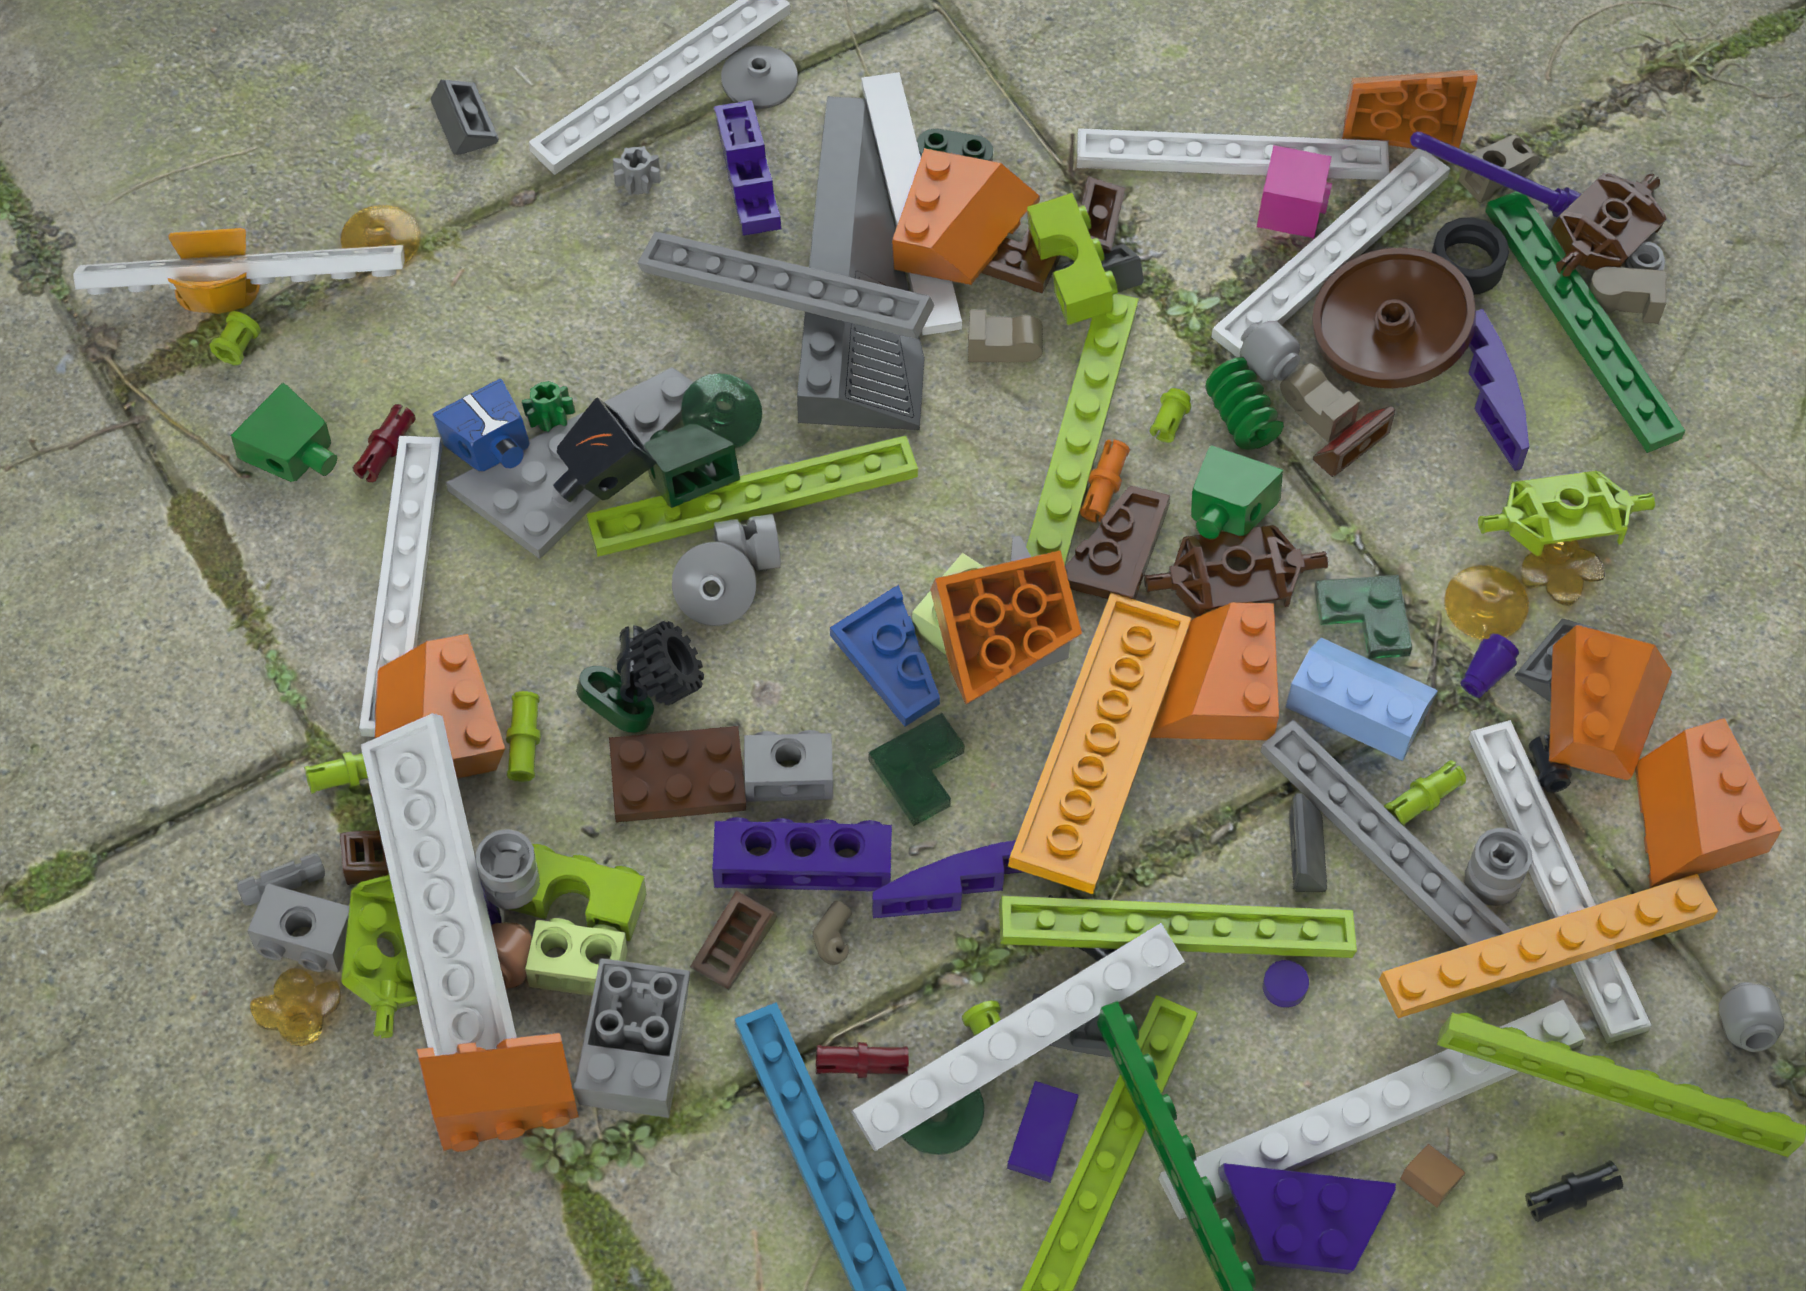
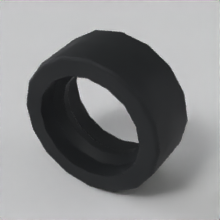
M1469 217L1458 218L1446 223L1437 232L1431 253L1441 256L1457 267L1469 282L1473 295H1480L1493 289L1501 280L1509 255L1507 239L1497 227L1488 221ZM1468 243L1476 245L1489 254L1492 263L1482 269H1467L1451 261L1446 254V250L1455 244Z

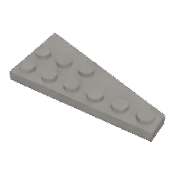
M671 367L610 398L605 403L623 417L643 445H645L656 431L666 430L669 432L704 398L703 388ZM583 413L567 420V426L559 424L552 428L550 432H544L530 439L529 447L523 451V460L516 467L505 468L499 463L486 471H477L473 468L446 482L448 492L540 559L600 500V498L584 489L574 500L568 502L553 486L568 470V467L557 454V446Z

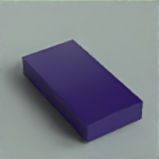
M1038 1081L1034 1082L1007 1163V1169L1051 1183L1079 1094Z

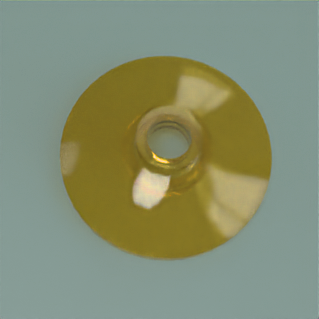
M374 205L356 212L345 223L341 233L342 249L403 245L404 264L416 254L421 240L420 229L414 217L407 211L392 205Z
M1489 565L1472 566L1457 573L1449 582L1444 597L1445 609L1452 623L1463 633L1481 640L1488 639L1493 633L1505 638L1514 634L1525 622L1529 610L1528 596L1520 581L1511 573ZM1483 593L1492 594L1496 598H1487Z

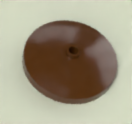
M1405 247L1375 250L1350 260L1327 279L1319 291L1314 304L1313 330L1321 355L1337 373L1345 378L1374 388L1392 389L1414 386L1429 381L1448 370L1467 350L1476 326L1474 295L1469 282L1460 270L1441 256L1425 250Z

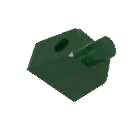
M689 424L672 432L666 430L656 431L651 436L650 441H647L644 445L657 461L648 470L650 479L671 508L740 480L734 443L697 424Z

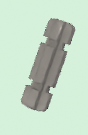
M313 853L300 858L301 863L296 865L294 861L267 870L260 873L261 878L254 879V876L240 880L237 883V889L242 902L247 906L260 902L267 884L292 890L302 886L301 881L306 879L310 883L325 876V869L319 855Z

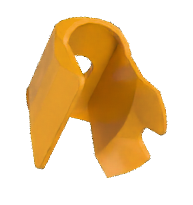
M243 228L176 232L168 235L169 241L181 259L246 255V230ZM246 272L235 278L207 282L181 281L168 278V282L176 287L175 297L184 309L211 314H222L251 305L256 299L260 284H251L250 279H246Z

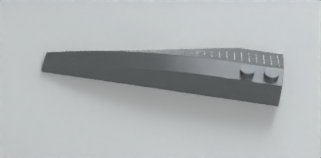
M827 96L809 268L909 291L905 272L894 270L892 239L896 230L866 99ZM805 312L797 392L798 423L920 430L925 361L920 336L918 339Z

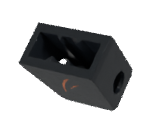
M596 397L557 446V454L568 467V470L553 486L568 502L574 500L584 489L601 500H608L652 468L657 461L623 417Z

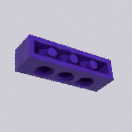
M741 817L729 818L726 821H715L712 866L714 888L875 891L891 882L892 825H882V823L874 820H865L858 824H838L836 821L829 819L817 820L814 823H794L792 820L785 818L773 819L770 822H750L748 819ZM756 847H763L769 850L761 856L749 853L751 849ZM799 848H807L813 852L805 857L793 854ZM843 849H851L857 854L850 858H844L837 853Z

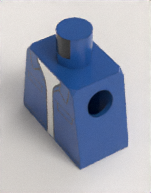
M501 378L432 413L442 444L477 471H486L499 463L505 468H514L521 463L524 457L523 451L530 445L521 414Z

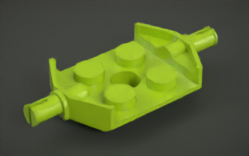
M1600 471L1515 481L1511 483L1506 507H1503L1502 513L1479 516L1478 527L1482 534L1502 530L1509 532L1511 537L1536 556H1541L1545 544L1615 534L1619 536L1617 543L1620 545L1623 543L1627 532L1629 515L1632 512L1654 510L1655 498L1654 496L1652 497L1653 494L1651 492L1630 496L1627 490L1619 488ZM1561 500H1568L1570 503L1577 506L1566 505Z
M389 874L360 882L351 890L341 979L345 987L371 1005L372 1011H376L373 1035L376 1037L381 1035V1038L393 1036L394 1015L397 1009L418 1004ZM378 938H385L392 943L395 951L394 957L382 954L377 945Z

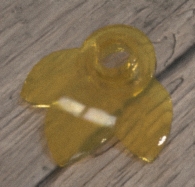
M1577 540L1545 544L1541 556L1530 553L1524 558L1521 566V581L1526 589L1545 586L1550 597L1565 606H1572L1578 601L1583 590L1584 581L1597 582L1605 577L1604 567L1600 558L1594 552L1579 547ZM1552 549H1559L1564 554L1556 553Z
M290 968L277 978L274 985V994L252 999L250 1010L255 1022L262 1029L279 1031L281 1037L294 1046H306L316 1041L320 1036L324 1023L323 1019L335 1011L340 1004L341 991L337 981H329L315 986L312 977L307 971L299 968Z

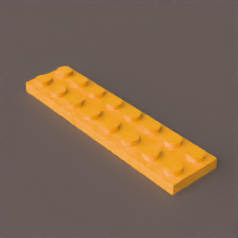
M1112 592L1110 593L1011 852L1008 867L1094 894L1191 622V617Z

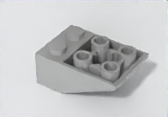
M600 958L574 1087L579 1105L669 1118L677 1078L690 971Z

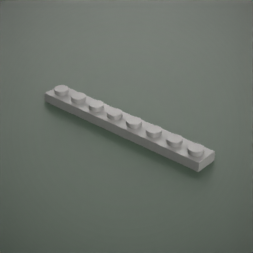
M656 231L638 261V265L644 273L918 339L935 306L931 297Z
M1290 721L1262 744L1260 752L1459 947L1512 931L1296 721ZM1528 978L1500 987L1510 995Z

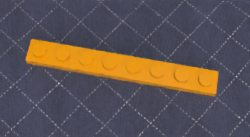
M1698 874L1383 971L1379 981L1399 1019L1712 920L1718 910Z

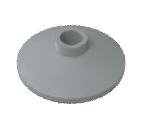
M750 46L735 52L726 60L721 71L722 87L728 97L736 103L752 100L754 109L770 108L783 103L793 94L798 81L797 68L793 60L781 50L769 46Z
M706 542L692 547L679 559L672 575V591L679 608L689 618L704 625L721 626L739 619L749 609L756 593V576L750 561L738 549L725 543ZM709 580L716 581L720 586V591L716 594L708 593L705 589V582Z

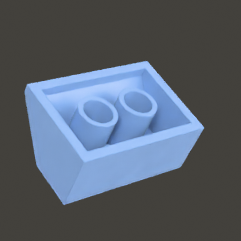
M1320 638L1309 649L1294 677L1285 708L1403 761L1438 690Z

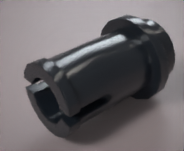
M1544 735L1547 744L1544 747L1539 736L1529 743V749L1533 754L1540 773L1538 781L1542 787H1545L1547 792L1555 793L1562 791L1571 784V769L1566 765L1549 761L1550 735Z

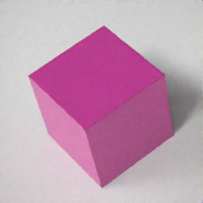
M1273 145L1256 227L1315 238L1319 214H1326L1332 183L1327 182L1332 156Z

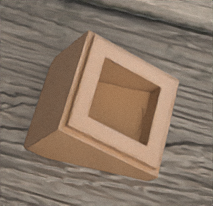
M1428 1144L1407 1165L1400 1179L1438 1208L1466 1172Z

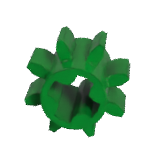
M550 381L540 382L531 387V399L522 400L524 414L528 417L530 427L538 426L545 432H550L552 428L559 424L567 426V415L575 413L573 399L569 396L567 386L559 387L556 383Z

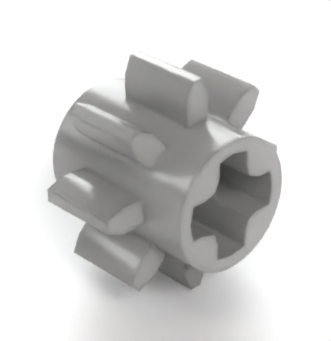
M645 146L626 147L621 159L613 158L615 186L624 185L628 195L649 194L652 184L661 182L659 156H650Z

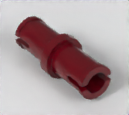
M393 405L380 428L372 431L368 437L369 445L353 466V471L359 478L363 479L368 471L369 475L366 478V482H376L378 475L389 458L397 455L399 436H404L416 420L414 413L406 407L400 416L399 413L403 405Z
M857 1042V1047L816 1045V1074H856L857 1078H867V1074L908 1075V1046L868 1047L867 1042Z

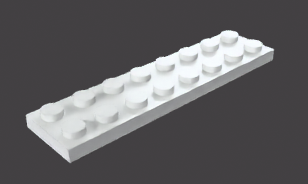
M432 713L361 744V749L428 1048L433 1047L434 1054L437 1056L454 1054L457 1052L458 1044L476 1043V1047L485 1048V1050L496 1049V1046L503 1040L517 1038L480 876L476 866V859L443 716Z

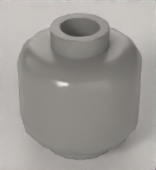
M1267 321L1262 324L1253 323L1241 336L1243 344L1240 349V357H1244L1247 360L1248 367L1264 381H1272L1274 379L1281 381L1287 378L1300 363L1299 342L1277 321Z
M1749 982L1739 983L1732 987L1719 1003V1015L1726 1037L1737 1047L1751 1052L1766 1050L1775 1044L1784 1030V1017L1777 997L1766 986Z

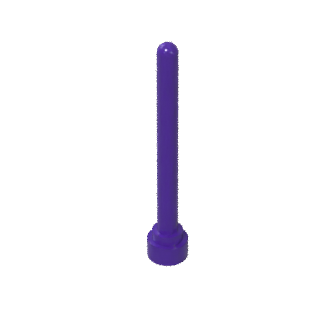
M1415 132L1411 135L1410 142L1414 147L1547 204L1548 210L1552 211L1553 216L1556 218L1581 195V193L1568 187L1563 190L1557 188L1554 191L1422 132Z

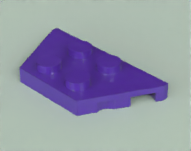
M1223 1163L1218 1168L1221 1182L1226 1181L1237 1205L1234 1211L1240 1225L1249 1235V1245L1259 1265L1339 1274L1351 1273L1357 1266L1396 1190V1183L1227 1163Z

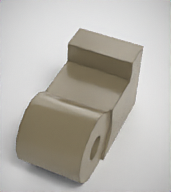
M1519 135L1509 136L1470 153L1523 177H1527L1536 168L1540 159ZM1464 168L1458 179L1479 203L1491 199L1494 191L1504 187Z
M1602 267L1593 274L1589 289L1606 314L1616 310L1619 312L1641 313L1643 323L1659 324L1666 306V271Z
M970 309L968 362L1024 363L1035 361L1041 357L1043 353V325L1038 318L1027 315L1014 318L986 316V310Z
M1310 363L1304 364L1281 381L1280 390L1288 404L1328 443L1355 423L1360 400L1349 391L1343 394L1327 380L1323 372L1315 365Z

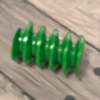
M1237 357L1218 366L1208 377L1205 389L1208 396L1212 398L1214 407L1219 410L1221 419L1226 423L1228 432L1233 435L1236 446L1245 450L1259 449L1273 442L1282 433L1284 423L1276 421L1278 412L1275 408L1270 407L1271 399L1263 394L1264 387L1262 384L1256 382V373L1248 370L1247 360L1244 357Z

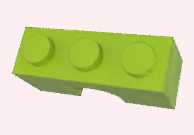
M1073 193L1028 206V228L1041 260L1053 256H1066L1074 261L1071 266L1053 272L1054 293L1067 325L1113 311V295L1118 293L1117 284L1112 271H1104L1101 263L1104 261L1103 250L1099 239H1091L1088 229L1091 228V222L1085 206L1078 207Z
M532 844L540 881L537 894L524 906L508 910L546 919L552 903L558 897L568 893L580 894L589 900L585 910L587 927L593 928V926L599 924L609 925L616 928L619 932H625L626 941H631L647 895L644 876L639 875L637 871L626 866L611 868L597 864L587 856L573 855L569 857L557 854L547 846Z

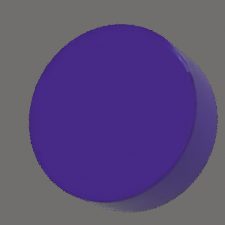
M1281 960L1273 963L1267 969L1263 979L1264 995L1271 1003L1279 1007L1289 1008L1298 1005L1305 998L1309 987L1307 972L1301 965L1290 960Z

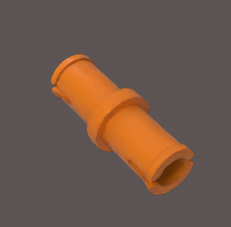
M1110 439L1106 440L1098 466L1090 473L1088 479L1090 488L1080 510L1081 516L1088 521L1096 523L1098 517V521L1101 523V519L1107 513L1113 493L1118 492L1122 483L1120 474L1126 457L1130 452L1129 446L1122 441L1114 439L1112 445Z

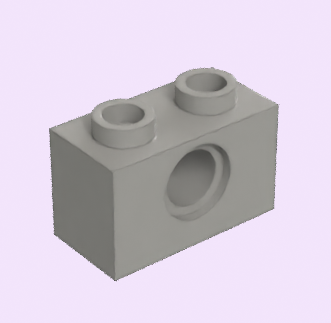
M805 730L798 734L778 735L775 732L762 731L755 735H744L746 802L833 799L831 733ZM785 760H793L798 764L793 767H783L779 763Z
M267 884L247 931L254 949L268 959L281 960L282 957L298 961L301 966L311 971L323 972L324 969L339 972L344 960L349 906ZM298 928H311L304 936H291Z

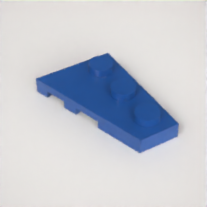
M899 584L830 627L831 638L904 727L940 705L937 687L925 655L920 649L912 619L908 616L903 602V595Z

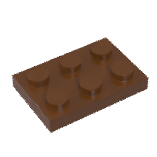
M739 726L609 737L616 823L746 811Z

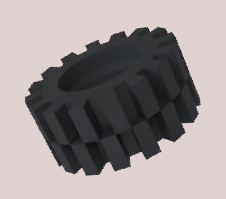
M662 621L632 638L633 641L630 642L629 648L633 651L629 652V657L636 663L632 665L634 673L639 672L641 676L638 679L641 686L646 684L648 687L646 692L650 697L655 695L656 702L660 704L664 702V705H670L698 691L702 687L703 683L701 680L704 679V673L699 670L703 667L702 662L696 659L695 655L698 654L696 648L690 647V638L688 635L682 636V629L679 626L674 627L673 622Z

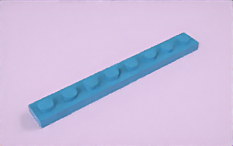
M777 1002L735 1018L737 1032L852 1290L907 1291Z

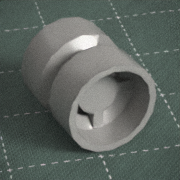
M773 514L749 517L747 524L744 525L737 519L714 523L715 541L738 549L747 557L757 571L781 568L779 542Z
M1495 828L1486 831L1479 837L1465 870L1464 882L1466 887L1486 905L1499 906L1509 903L1517 896L1532 863V850L1528 841L1520 833L1507 828Z
M510 829L497 830L487 835L479 843L475 854L483 893L487 900L496 907L504 909L520 908L535 897L540 885L534 847L530 840L518 831Z

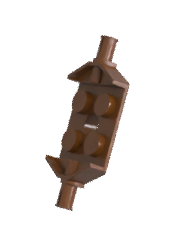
M1603 173L1558 216L1551 229L1566 253V256L1556 264L1557 271L1560 273L1565 268L1562 275L1569 276L1578 265L1596 271L1602 267H1621L1654 232L1658 233L1666 221L1665 213L1651 195L1660 186V179L1656 177L1652 181L1655 175L1647 174L1641 182H1632L1610 173ZM1614 212L1621 219L1613 218L1608 213Z
M1274 525L1254 527L1245 536H1237L1226 531L1220 532L1215 539H1208L1202 535L1186 536L1182 539L1174 566H1169L1167 573L1144 575V585L1147 593L1166 589L1175 591L1176 595L1196 617L1203 615L1204 610L1220 608L1231 602L1260 603L1285 599L1284 606L1289 607L1299 574L1308 570L1327 569L1328 557L1326 556V551L1302 554L1301 549H1296ZM1231 558H1241L1248 563L1249 567L1242 571H1236L1227 565V561Z

